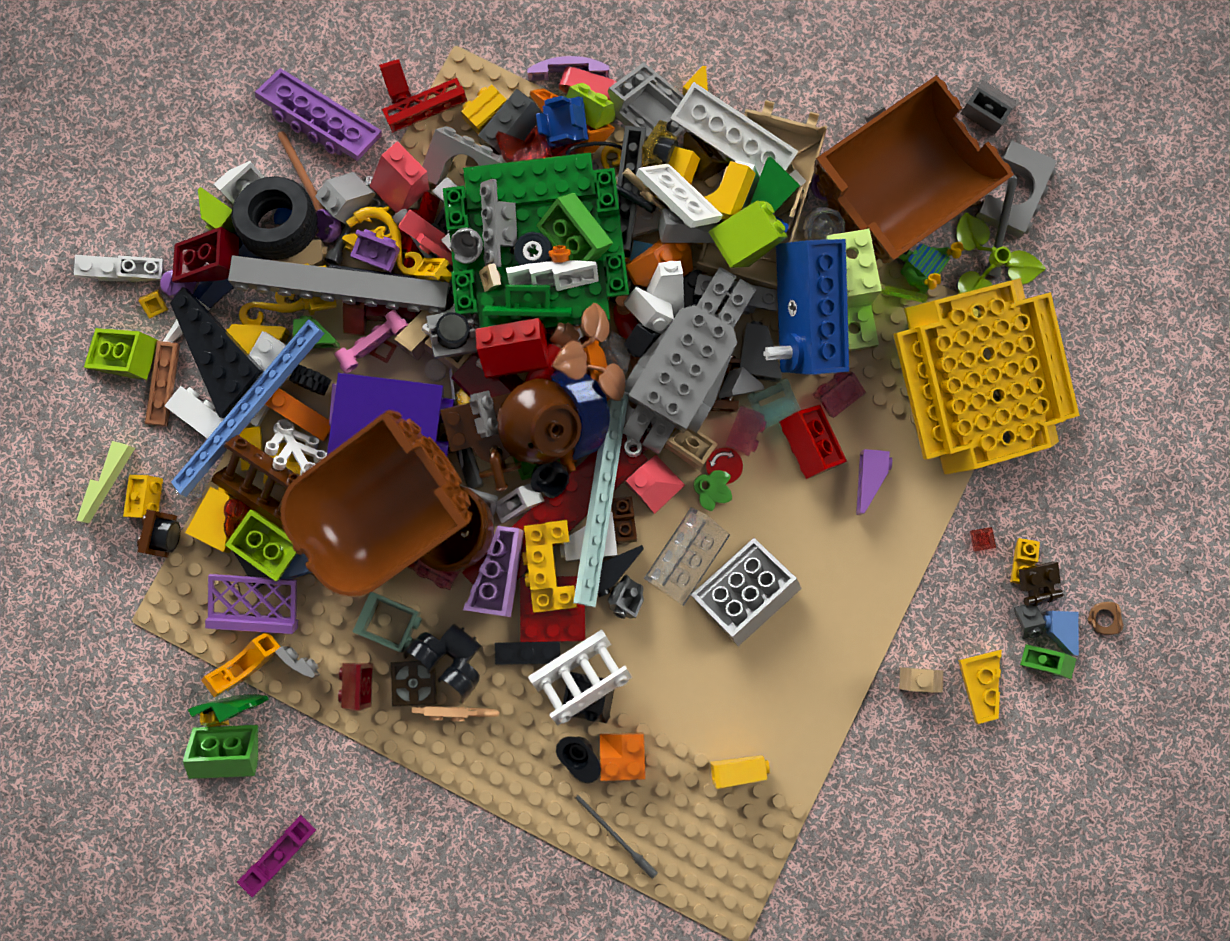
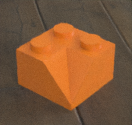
M643 732L600 734L601 781L645 779Z

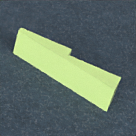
M112 441L99 481L90 479L77 521L91 522L135 450L134 447Z

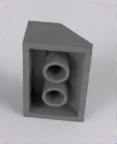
M516 89L478 134L480 145L491 147L493 153L498 156L505 155L511 159V162L519 161L536 141V134L538 133L536 114H543V112L533 100Z

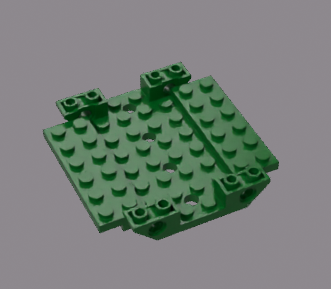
M591 153L463 168L465 186L443 188L446 226L450 235V242L452 235L458 229L466 227L476 231L483 242L480 256L473 263L469 264L456 261L454 252L451 249L453 263L451 276L455 312L461 315L478 313L480 328L533 319L532 316H523L521 319L502 316L501 318L492 319L488 315H483L485 306H506L505 286L506 284L509 285L506 268L520 266L515 259V255L510 252L511 247H500L501 267H498L497 270L501 276V285L493 291H484L479 271L485 267L480 188L481 182L496 179L498 201L515 203L517 241L525 233H541L536 225L556 199L575 193L613 242L609 249L602 254L603 256L595 261L597 264L598 282L556 291L555 286L550 287V307H572V314L564 320L554 319V316H545L544 319L540 320L546 329L556 328L558 323L566 324L568 322L573 326L582 325L583 313L592 303L598 304L604 310L610 322L608 298L629 295L615 169L593 170ZM535 246L533 247L534 249L530 248L529 250L531 257H534V254L537 255L539 252Z

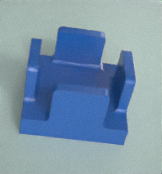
M558 96L544 100L543 114L537 113L536 119L538 133L547 138L548 148L553 149L588 140L582 97L567 98L565 96Z

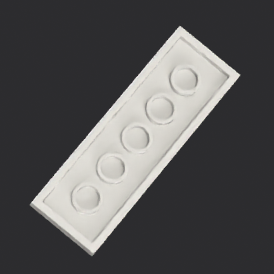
M693 82L671 116L672 121L734 162L740 161L755 165L759 176H761L766 159L769 156L786 171L798 153L796 149L695 82Z

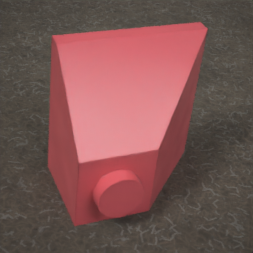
M657 455L644 463L625 482L654 514L685 486Z

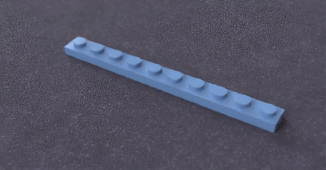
M309 319L171 481L179 494L187 497L226 451L227 448L224 447V444L242 432L325 334L314 322Z

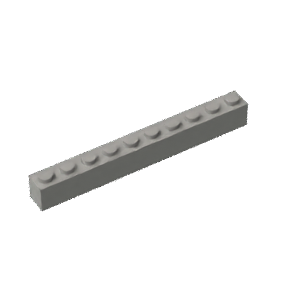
M232 256L228 278L231 285L240 291H247L249 288L256 289L257 292L268 294L269 291L278 292L282 296L298 294L299 297L305 299H312L314 296L321 297V300L328 302L338 299L343 300L342 302L346 304L362 302L369 307H377L378 304L386 305V308L397 310L399 307L407 308L411 312L426 310L433 315L447 311L450 292L449 283L240 256Z

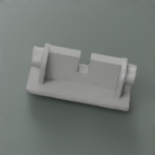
M485 391L470 395L471 400L469 402L473 415L480 413L481 418L474 419L477 433L480 434L481 438L498 434V421L490 392Z

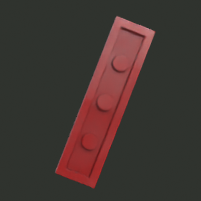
M454 78L385 107L382 111L393 133L467 102V98L458 78ZM456 85L457 88L447 91L448 88ZM433 94L437 95L431 99H428V97ZM414 102L418 103L412 107H409L410 104ZM395 110L400 111V112L395 113V114L390 115V116H389V114H388V113H391V112H393V111H395Z

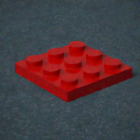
M556 576L557 587L574 585L576 589L578 576ZM520 577L521 642L586 640L585 606L576 604L577 608L533 613L530 587H526L525 577Z

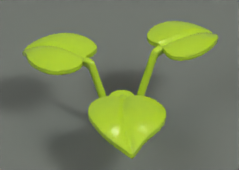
M967 212L960 218L956 228L957 242H962L963 248L966 251H971L977 247L978 250L991 252L989 255L991 265L981 276L976 271H968L961 275L957 283L959 294L992 286L989 280L984 279L985 276L995 267H1001L1004 264L1006 267H1009L1007 270L1009 279L1021 278L1022 285L1031 282L1045 271V266L1035 256L1026 251L1017 250L1010 252L1006 247H999L998 249L996 247H982L981 245L986 244L990 238V230L986 223Z

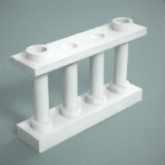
M603 630L598 631L528 676L538 692L544 689L555 708V711L549 715L557 725L568 722L572 716L615 688L624 686L632 678L625 666L620 669L617 667L607 651V647L611 643ZM596 654H600L611 672V675L602 681L599 680L588 662ZM578 666L582 667L593 685L583 693H581L570 674V671ZM559 678H563L574 699L564 705L551 685Z

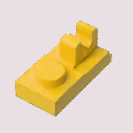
M424 258L413 274L417 279L439 280L449 283L452 279L451 272L446 269L449 262L445 258Z

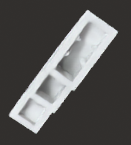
M550 261L506 268L509 285H550V287L555 286L556 291L599 281L595 261H566L561 263Z

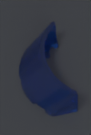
M560 370L555 371L551 375L552 381L559 384L570 395L578 410L581 421L580 441L575 445V453L572 456L573 460H577L598 451L603 444L610 425V408L607 404V397L599 383L585 373L581 379L574 380Z

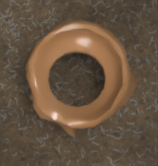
M1115 602L1095 604L1089 612L1088 623L1091 624L1097 633L1104 635L1119 634L1123 629L1120 606ZM1100 610H1109L1113 614L1114 621L1110 626L1102 627L1097 623L1096 614Z

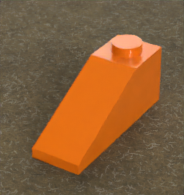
M280 388L265 403L266 406L323 442L330 433L329 419Z

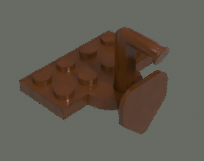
M510 393L491 397L496 418L498 417L499 408L502 407ZM470 402L441 409L451 452L472 447L475 454L481 460L491 465V468L479 472V477L493 476L496 484L495 490L497 492L505 491L508 485L505 483L503 473L522 468V463H505L510 454L503 447L499 433L481 438L480 434L477 433L474 420L481 418L480 413L473 415Z

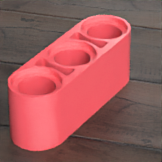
M567 66L558 87L562 92L568 93L570 86L584 83L590 86L592 91L604 94L611 101L608 89L617 81Z

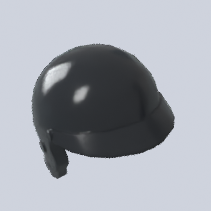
M559 461L536 465L533 469L531 488L535 492L545 493L549 498H555L562 494L569 483L568 472Z

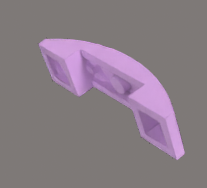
M579 56L555 57L541 61L527 69L529 81L549 80V72H564L567 66L609 78L608 65L591 58Z

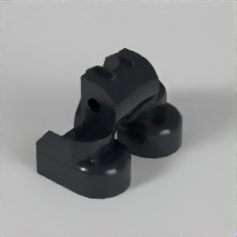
M453 624L440 640L428 632L420 634L404 650L403 658L406 659L409 655L414 656L426 667V672L429 674L438 664V661L447 654L453 659V662L438 678V682L444 681L452 686L461 695L460 703L463 704L480 679L479 673L468 663L482 645L476 641L477 637L474 636L472 638L464 632V627L459 628L456 624Z

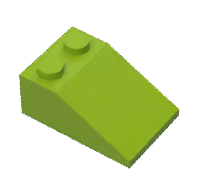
M95 328L84 368L133 379L147 380L158 340L140 331Z
M251 509L225 544L229 549L276 582H278L297 555L285 531Z

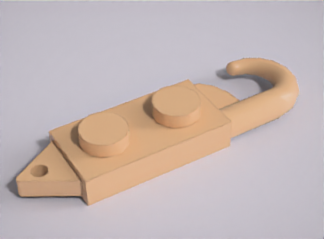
M412 707V713L430 716L429 720H443V716L451 717V721H465V717H498L500 714L498 710L489 708Z

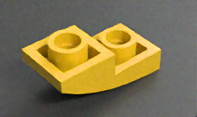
M1017 539L1010 583L1020 584L1018 569L1035 566L1038 563L1039 541Z

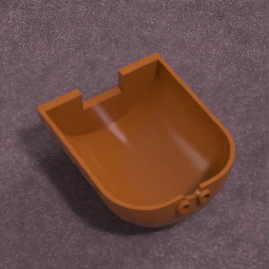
M385 411L297 477L289 485L282 499L281 521L287 537L293 544V549L299 555L304 553L308 559L306 562L307 569L326 588L340 595L362 596L374 591L467 525L471 520L472 513L467 509L471 505L468 494L461 490L460 484L462 481L449 459L430 436L427 438L420 433L421 428L410 418L405 421L401 418V413L397 411Z

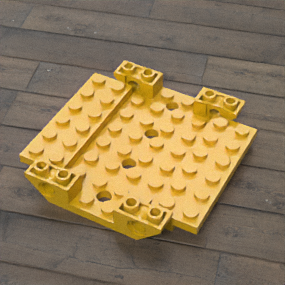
M1019 278L904 308L909 330L893 333L923 459L940 456L944 474L974 470L1051 448L1059 442L1055 424L1080 416L1051 292L1025 298L1022 281ZM975 306L979 307L981 310V314L978 318L975 317L973 314V308ZM985 348H988L991 353L988 360L983 356ZM995 390H998L1001 395L998 402L993 398ZM1006 431L1010 434V441L1008 443H1005L1003 440V434Z

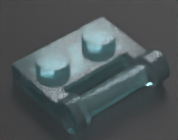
M787 378L760 392L748 394V399L762 430L779 423L784 418L801 410ZM784 391L785 397L760 407L758 401Z

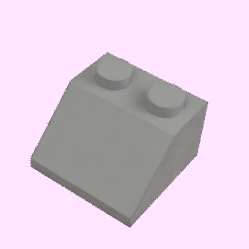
M351 172L326 180L315 197L334 218L347 224L345 221L353 216V212L367 207L376 193L356 173Z

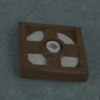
M420 661L391 662L392 706L437 704L436 667L428 674L426 667Z

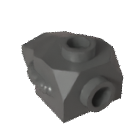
M628 575L623 576L620 583L613 588L608 598L610 610L613 611L616 617L621 619L637 617L644 601L643 585L636 583Z

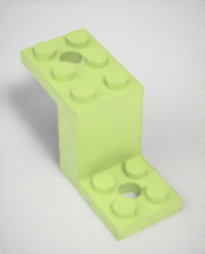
M870 229L827 235L826 240L846 239V250L853 249L857 253V258L850 259L846 255L848 326L856 324L859 327V333L852 334L848 329L849 351L877 347L879 341L871 304L882 289Z

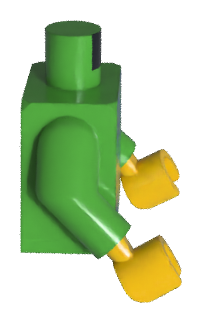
M954 242L951 245V249L949 247L934 248L919 244L914 252L908 250L898 257L906 262L900 272L910 286L917 287L925 294L928 289L933 290L937 287V284H941L940 273L950 260V255L955 259L961 257V252L964 250L963 243Z

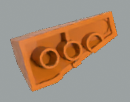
M544 88L532 90L529 94L542 112L543 106H545L544 100L558 97ZM607 124L594 129L587 125L588 140L570 145L606 141L614 132L615 127ZM600 146L581 147L574 149L577 154L595 153Z

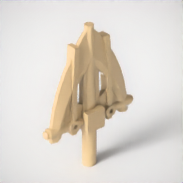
M629 168L623 172L622 175L640 190V195L648 202H652L661 211L662 209H669Z

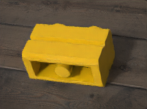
M490 85L488 88L483 87L478 92L477 98L473 101H467L462 107L461 114L463 119L477 134L483 130L507 101L493 85Z

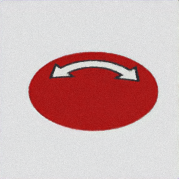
M719 448L714 450L707 459L706 469L708 474L715 470L729 473L731 477L726 484H730L741 476L743 461L735 450Z

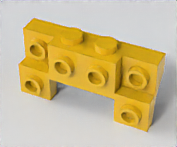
M567 520L524 526L526 552L522 554L524 565H528L529 574H525L526 587H530L533 613L577 608L576 603H573L575 595L574 585L557 587L553 544L569 542Z

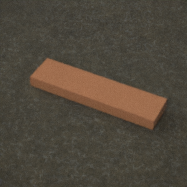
M157 341L145 424L168 426L170 410L165 407V404L173 396L180 344Z

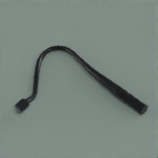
M605 141L580 143L568 148L565 156L570 155L574 149L581 147L610 146L622 150V146ZM616 184L618 194L650 213L655 211V205Z

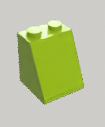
M755 201L708 231L730 268L751 266L788 237L785 233V226L776 219L773 214L774 209L768 202Z

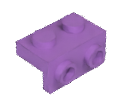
M364 229L363 232L357 230L355 234L358 238L350 256L353 259L391 273L400 252L399 247L395 244L396 241L388 237L378 238L376 233Z

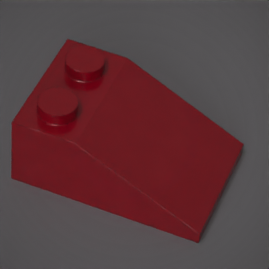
M219 227L174 244L172 282L218 281L229 278L232 256H239V237Z
M343 663V667H340L339 680L342 681V689H339L338 702L341 703V708L362 710L372 707L373 663Z

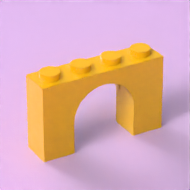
M675 146L668 164L691 185L700 158L691 150ZM730 161L719 188L712 194L704 196L723 215L722 221L727 220L743 208L756 175L747 165Z

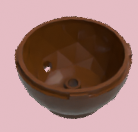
M544 378L526 381L517 386L508 395L502 407L499 408L497 421L500 440L506 451L518 461L534 465L555 462L570 452L579 440L581 434V414L578 404L571 393L555 381ZM530 442L533 445V447L529 448L528 446Z
M461 485V490L468 494L471 504L467 508L472 513L470 522L419 558L425 565L438 571L456 572L475 565L484 557L493 540L494 520L490 508L481 496L470 488Z

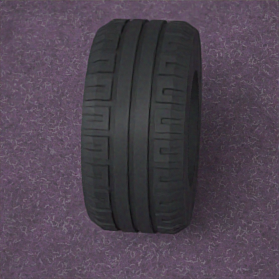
M272 176L255 180L238 194L232 207V223L241 241L250 252L265 259L281 260L297 255L310 244L318 227L317 213L308 193L299 183L285 177ZM277 208L292 210L289 219L281 226L271 229L258 227L261 218L267 212Z

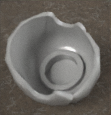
M467 227L458 229L451 237L450 249L454 252L456 261L469 264L473 263L480 256L483 242L480 235L473 229Z

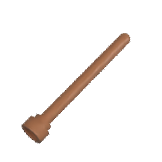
M284 131L278 132V137L309 194L316 212L319 209L327 210L316 199L317 192Z

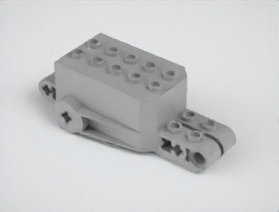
M721 267L717 270L697 306L682 308L678 311L672 323L639 359L625 383L624 391L629 393V401L636 404L637 407L622 433L639 442L649 424L653 425L642 445L657 454H660L674 428L683 433L687 428L696 433L698 432L715 403L732 353L737 344L734 327L757 290L756 287L740 279L731 294L728 293L737 276ZM724 298L728 299L720 314H715Z

